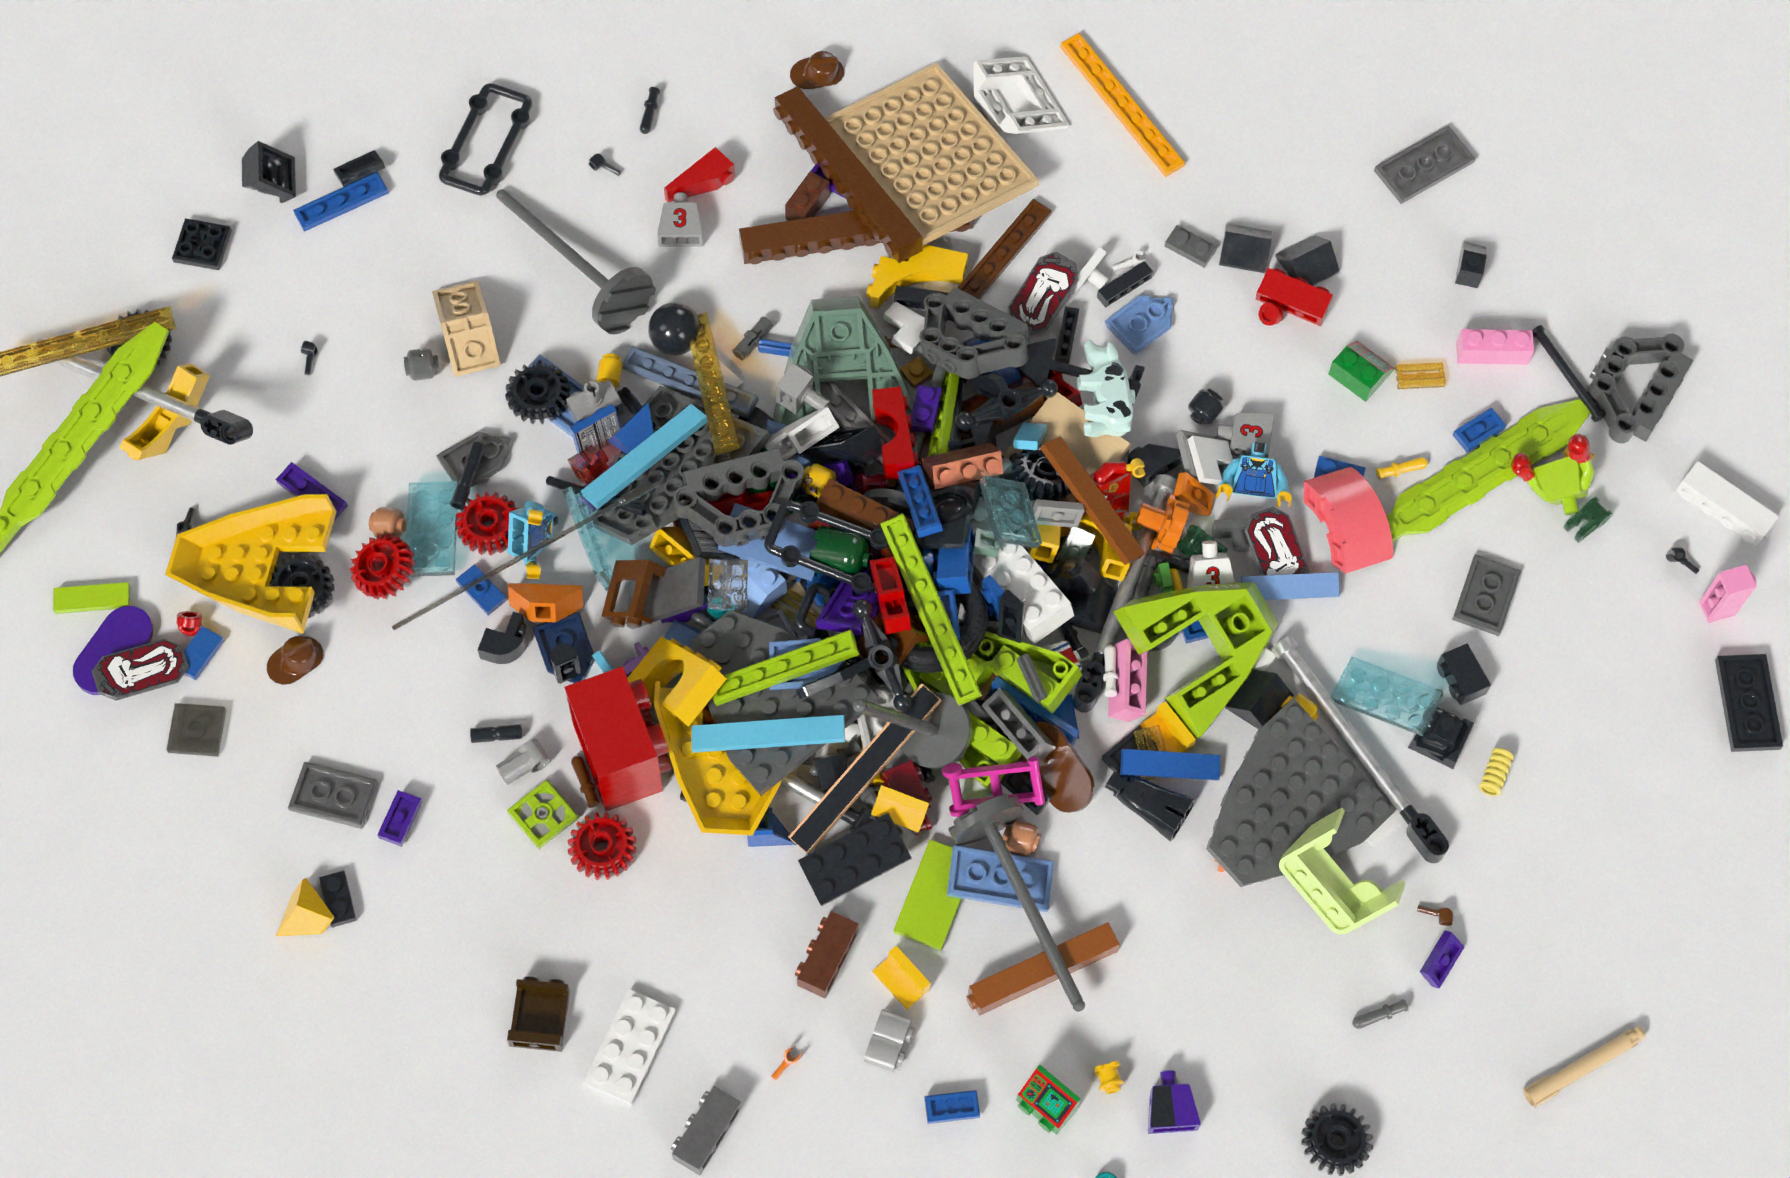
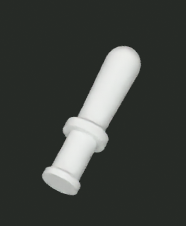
M1108 645L1104 649L1105 674L1103 675V680L1106 681L1105 696L1115 697L1117 695L1116 681L1118 680V674H1116V648L1113 645Z

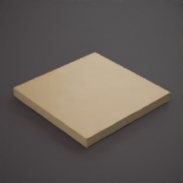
M1058 392L1055 396L1046 400L1029 422L1047 424V433L1041 442L1042 445L1061 436L1088 475L1096 472L1105 462H1119L1131 447V444L1121 436H1085L1084 422L1093 421L1086 420L1084 410ZM1012 444L1004 456L1009 459L1011 454L1021 453L1023 449H1015ZM1072 492L1066 497V499L1061 498L1059 500L1062 502L1077 503L1076 497L1073 495Z

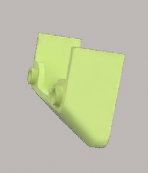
M1342 807L1312 824L1282 855L1279 863V868L1285 877L1325 924L1337 934H1347L1398 906L1406 884L1402 879L1384 890L1371 880H1361L1353 884L1324 850L1331 843L1333 834L1338 831L1345 813Z

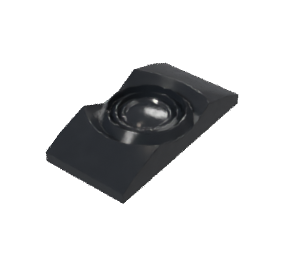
M974 480L936 490L929 486L943 531L919 538L915 530L914 539L919 549L964 548L983 488V480Z

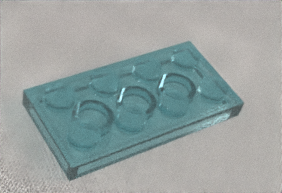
M457 481L409 483L406 543L415 555L413 560L416 563L411 568L415 574L409 576L455 575L456 514L458 510L453 508L450 503L458 485Z
M572 487L566 488L562 491L594 575L604 589L608 591L613 569L605 558L608 556L603 544H600L598 536H600L599 532L590 518L592 514L587 502H584L580 493L576 494Z
M1351 656L1331 697L1337 704L1423 736L1443 697V690Z

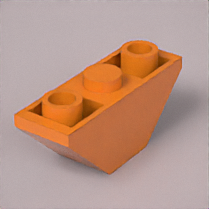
M508 583L509 606L523 614L531 622H558L582 609L584 605L583 585Z

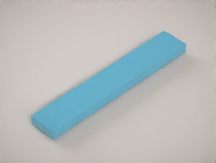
M690 404L581 490L582 496L599 509L708 422L707 416Z
M844 715L693 725L691 749L695 753L845 742Z

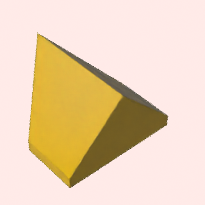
M307 878L302 879L292 893L276 936L322 934L335 918Z

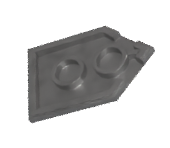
M476 432L437 454L436 457L454 485L457 486L466 464L465 461L471 443L480 442L484 444L485 451L471 484V487L503 470L511 438L495 437L487 433Z

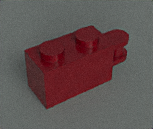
M912 760L881 773L887 788L929 803L928 809L931 808V794L927 788L923 789L920 781L923 778L917 764L913 765ZM925 814L919 832L925 829L927 831L932 829L927 814ZM912 830L914 836L919 835L918 832Z

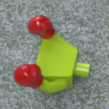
M1574 434L1568 442V457L1535 467L1534 469L1527 454L1517 453L1514 455L1511 461L1513 473L1527 482L1541 499L1553 505L1562 504L1565 515L1579 512L1576 500L1588 495V489L1591 487L1595 474L1590 460V445L1586 436Z

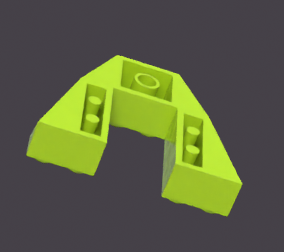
M1255 582L1207 584L1133 599L1113 611L1138 654L1151 650L1198 620L1222 661L1164 697L1168 705L1195 739L1202 737L1254 671L1279 626V622Z
M986 632L978 649L967 659L979 689L984 686L994 673L1035 701L1017 662L1018 657L1028 654L1047 693L1046 699L1036 703L1051 714L1054 713L1081 678L1082 673L1079 667L1058 652L1024 642L1018 643L999 637L997 634ZM930 639L927 642L916 643L917 646L932 647ZM903 667L914 691L923 684L931 692L944 693L954 697L944 671L921 673ZM968 711L974 735L968 749L964 753L965 755L960 760L962 766L967 769L1016 763L1022 753L1014 743ZM999 774L1000 781L1002 780L1005 774ZM989 776L973 777L992 794Z

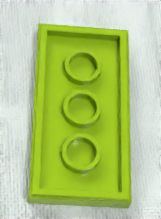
M931 839L929 840L893 930L894 934L939 951L943 948L962 899L946 896L952 847Z

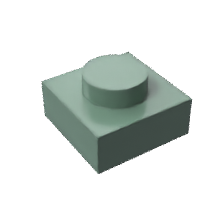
M976 528L972 553L997 558L1000 533Z

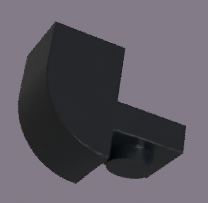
M513 611L505 633L489 628L485 629L477 649L480 659L496 664H507L517 660L524 653L526 646L523 637L526 633L527 624L524 622L523 614Z

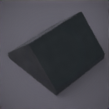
M1226 223L1219 265L1265 273L1272 241V231Z
M1316 235L1275 255L1288 276L1303 278L1312 286L1338 274L1340 271L1331 241Z
M1101 577L1095 592L1090 594L1075 593L1065 596L1070 601L1074 616L1066 622L1073 626L1101 634L1116 591Z
M1254 669L1225 709L1259 730L1282 708L1281 706L1290 695L1292 697L1294 695L1277 673Z

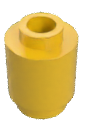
M611 353L602 356L598 365L597 383L610 380L614 388L620 386L623 367L620 356Z

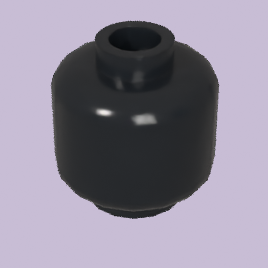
M1209 388L1207 390H1199L1188 404V409L1192 413L1190 418L1199 425L1203 422L1212 424L1224 408L1222 404L1223 398Z

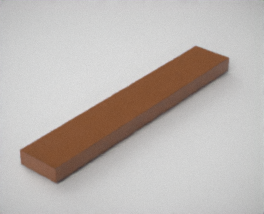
M1059 436L1044 443L1040 449L1078 502L1083 503L1084 510L1122 563L1127 565L1141 558L1145 552L1062 437Z

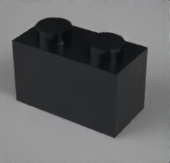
M1468 643L1441 654L1437 662L1438 673L1442 678L1446 679L1451 696L1457 699L1460 705L1487 694L1491 684Z

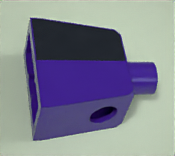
M1176 1071L1160 1072L1161 1085L1153 1086L1150 1091L1148 1134L1198 1131L1201 1123L1190 1085L1177 1084Z

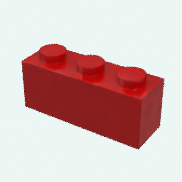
M1267 268L1257 290L1255 300L1263 303L1276 302L1281 306L1282 311L1321 326L1332 302L1333 294L1324 287L1309 285L1303 278H1292L1281 269Z

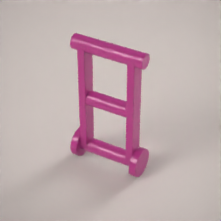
M1030 757L1028 762L962 769V765L958 763L945 765L942 768V773L944 777L949 778L953 804L949 807L950 815L953 817L962 816L969 813L970 809L977 808L978 804L1003 795L999 774L1030 771L1033 792L1011 794L1008 797L1017 796L1020 803L1035 802L1036 805H1043L1045 799L1038 757ZM981 776L990 777L993 797L963 800L959 779Z

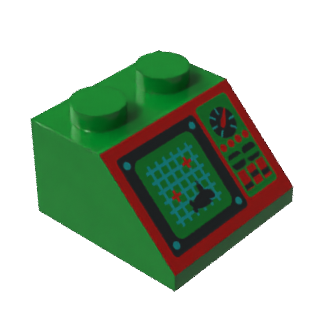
M1355 341L1347 345L1332 361L1328 375L1366 402L1395 368L1360 342Z
M1041 1065L1035 1069L1018 1093L1016 1099L1021 1111L1029 1116L1031 1114L1039 1120L1038 1124L1048 1133L1052 1131L1056 1135L1077 1112L1081 1100Z

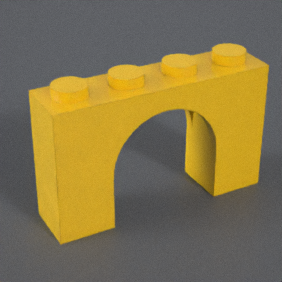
M1083 513L1079 525L1096 533L1092 545L1097 549L1100 556L1099 574L1103 577L1123 582L1130 563L1127 565L1122 563L1089 515ZM1035 524L1034 530L1030 533L1029 555L1033 559L1053 563L1059 548L1060 537L1068 536L1072 527ZM1125 524L1131 533L1132 525Z
M661 636L629 675L628 681L630 683L642 679L652 704V688L655 681H660V688H665L675 676L683 672L681 679L661 703V706L675 719L689 727L727 678L720 673L722 668L710 659L708 661L703 655L698 652L695 653L686 645L683 646L674 638L669 641Z

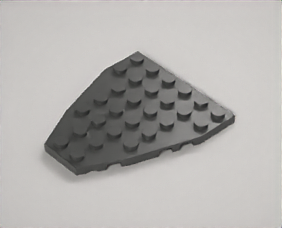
M659 386L643 405L644 407L649 402L654 433L690 404L707 416L709 424L707 422L614 496L647 507V514L645 516L604 504L595 513L593 525L597 530L627 544L633 545L679 518L674 512L673 498L675 491L684 486L683 472L757 454L771 438L769 432L708 405L704 406L703 403L675 391ZM621 451L620 455H615L610 467L627 454ZM708 484L706 487L709 489H715L718 486L715 484ZM682 500L680 503L683 505H689L692 502L689 500Z
M729 610L691 640L695 653H700L708 661L710 659L722 668L720 673L726 675L769 659V642L801 639L779 627ZM844 662L837 670L841 669L842 667L848 664ZM855 675L841 683L802 699H799L795 689L770 690L766 688L716 706L712 697L707 705L715 724L844 715L845 728H847L863 715L853 709V702L856 699H863L876 704L879 702V698L858 675ZM827 743L725 751L733 766L757 793L762 796Z
M1293 698L1256 732L1249 750L1246 751L1243 757L1244 760L1239 770L1236 771L1220 805L1222 807L1218 819L1215 820L1213 834L1209 838L1206 850L1240 887H1244L1256 882H1263L1283 876L1284 874L1279 868L1282 855L1312 824L1341 807L1345 810L1338 831L1333 834L1331 843L1324 848L1330 857L1363 843L1396 809Z

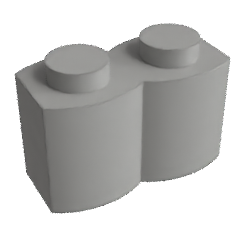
M882 1009L867 1047L864 1062L894 1072L896 1066L901 1067L906 1052L902 1051L905 1042L910 1043L914 1028L910 1027L911 1019Z

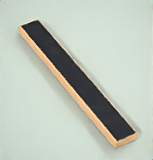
M921 684L911 695L913 700L911 709L901 713L926 720L941 703V699ZM888 722L788 838L809 855L915 731Z

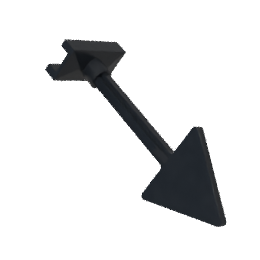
M1054 338L1027 344L1028 361L1023 366L1016 367L1037 387L1048 378L1049 371L1074 377L1093 372V370L1053 360L1052 357L1056 345V339ZM1135 365L1130 378H1128L1130 390L1135 391V399L1140 390L1141 383L1139 382L1145 370V367Z

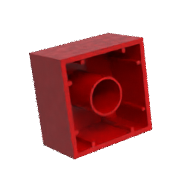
M622 666L565 686L572 724L605 812L662 792L660 774L671 770L667 756L669 750L659 723L654 725L649 710L651 708L650 699L642 679L629 683Z

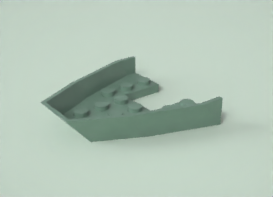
M854 296L812 299L791 345L784 375L793 363L798 367L800 365L806 367L813 376V390L820 395V382L867 379L870 417L874 423L872 390L901 386L902 396H907L908 410H905V413L911 416L914 405L913 396L886 338L860 298ZM805 402L797 415H795L779 403H776L773 416L775 422L790 425L817 410Z

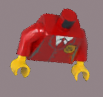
M1139 458L1133 459L1130 464H1127V462H1105L1096 472L1089 476L1122 522L1132 525V530L1141 529L1140 525L1132 523L1136 520L1137 512H1132L1128 516L1124 515V513L1129 512L1131 471L1135 477H1143L1145 475V471L1142 468L1145 467L1144 462Z

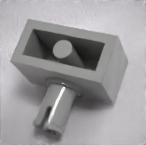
M793 363L776 385V402L797 415L805 402L816 410L828 407L830 404L829 399L813 390L812 373L804 366L800 365L798 367Z
M610 380L598 383L589 381L590 387L588 383H585L583 392H575L566 399L568 411L574 422L586 419L599 408L607 407L611 404L616 409L618 416L624 414L622 401Z

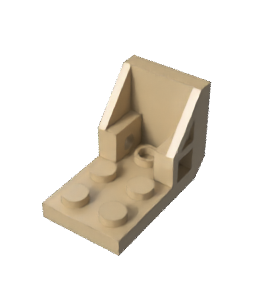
M478 280L432 291L454 377L501 366L490 319Z

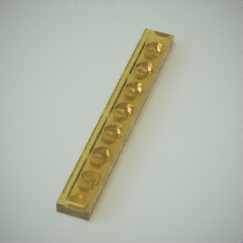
M167 306L1 351L0 377L126 343L154 322L168 331L177 329L172 308Z
M707 312L698 315L701 328L697 334V340L694 342L693 339L689 343L716 455L739 449L740 445Z

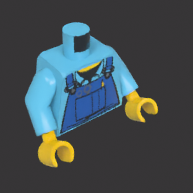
M1252 442L1250 456L1240 455L1239 458L1233 459L1225 468L1221 477L1222 481L1216 493L1217 498L1221 492L1227 495L1226 501H1229L1232 493L1277 498L1276 505L1279 508L1282 500L1288 502V507L1291 506L1292 500L1288 489V480L1281 465L1276 463L1275 459L1265 458L1267 444Z
M531 500L525 503L524 508L509 512L508 554L524 560L528 579H540L541 566L537 564L536 557L551 544L553 526L558 524V517L554 512L545 509L542 504Z

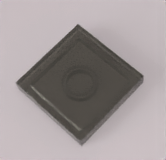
M175 703L167 752L218 757L226 708L222 706Z

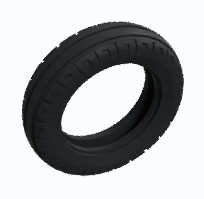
M933 565V572L937 571L936 565ZM901 574L900 579L907 603L912 597ZM973 581L971 593L955 594L956 599L965 609V620L960 629L961 640L958 641L966 659L970 658L982 643L988 625L986 601L980 589ZM935 586L937 592L940 591L939 586ZM883 625L881 627V630L889 638L891 644L896 648L898 645L897 639L893 636L892 633L886 634ZM915 645L900 665L908 670L921 673L943 671L933 646L922 647Z

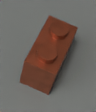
M809 171L785 204V219L790 221L815 217L830 196V181Z

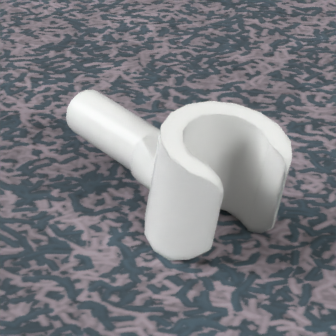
M1136 251L1132 259L1112 265L1113 270L1116 271L1131 266L1134 268L1143 261L1146 262V259L1138 260L1142 257L1143 251Z

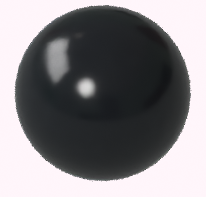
M677 302L667 303L657 308L652 314L648 324V334L652 344L660 352L671 356L683 355L697 345L701 336V323L698 315L689 306Z

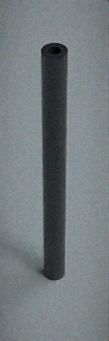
M548 476L546 479L547 485L582 496L581 490L585 488L584 486L553 476ZM613 497L605 503L641 516L647 514V507L617 497Z

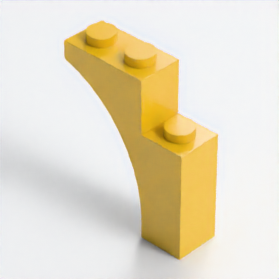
M925 244L922 246V252L900 263L893 258L881 256L879 264H874L872 278H875L874 282L869 284L866 297L870 298L869 307L879 309L895 293L896 285L908 287L917 283L933 281L960 285L964 280L968 254Z
M191 363L177 366L165 394L197 407L210 375ZM156 406L142 425L122 440L120 449L127 452V455L134 460L165 454L176 428L190 425L191 420Z

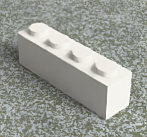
M1699 461L1696 462L1676 490L1683 499L1691 501L1700 507L1705 514L1713 516L1725 528L1732 529L1744 541L1752 543L1756 547L1779 518L1777 514Z

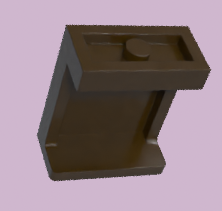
M530 976L516 979L517 991L511 1030H508L507 1036L509 1047L562 1052L570 997L569 985L559 979H550L549 982L539 981L538 978Z

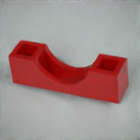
M901 386L873 389L872 406L875 423L890 428L896 434L890 442L882 445V463L885 480L899 479L898 471L919 465L918 454L912 451V448L915 447L914 433H909V429H912L911 416L905 413V410H908L907 396H902Z

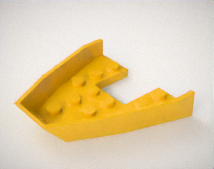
M304 494L226 515L177 534L165 575L241 614L304 634L315 594L313 588L270 587L271 573H274L279 552H326L336 510L327 494Z
M655 681L652 695L660 727L668 746L677 782L701 833L753 835L775 796L781 781L764 795L760 796L729 761L725 750L693 753L691 749L692 726L702 725L703 709L688 727L675 719L661 706V703L673 688H660V681Z

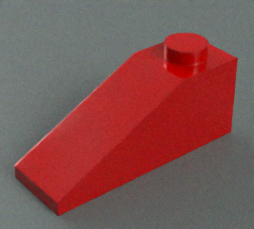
M714 147L664 187L665 200L673 202L676 193H685L688 197L712 192L720 189L723 185H728L735 177L734 163Z

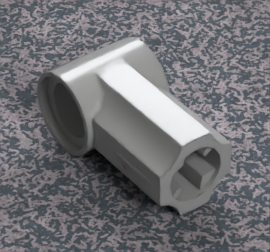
M532 739L524 743L517 753L497 764L496 768L504 782L509 785L530 771L535 773L542 770L550 763V758L539 741Z

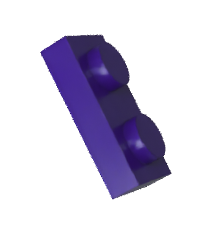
M918 385L911 413L912 429L910 431L934 433L942 398V388Z
M397 790L377 834L378 838L402 847L422 804V799Z
M1444 930L1419 971L1432 987L1440 989L1465 948L1453 932Z

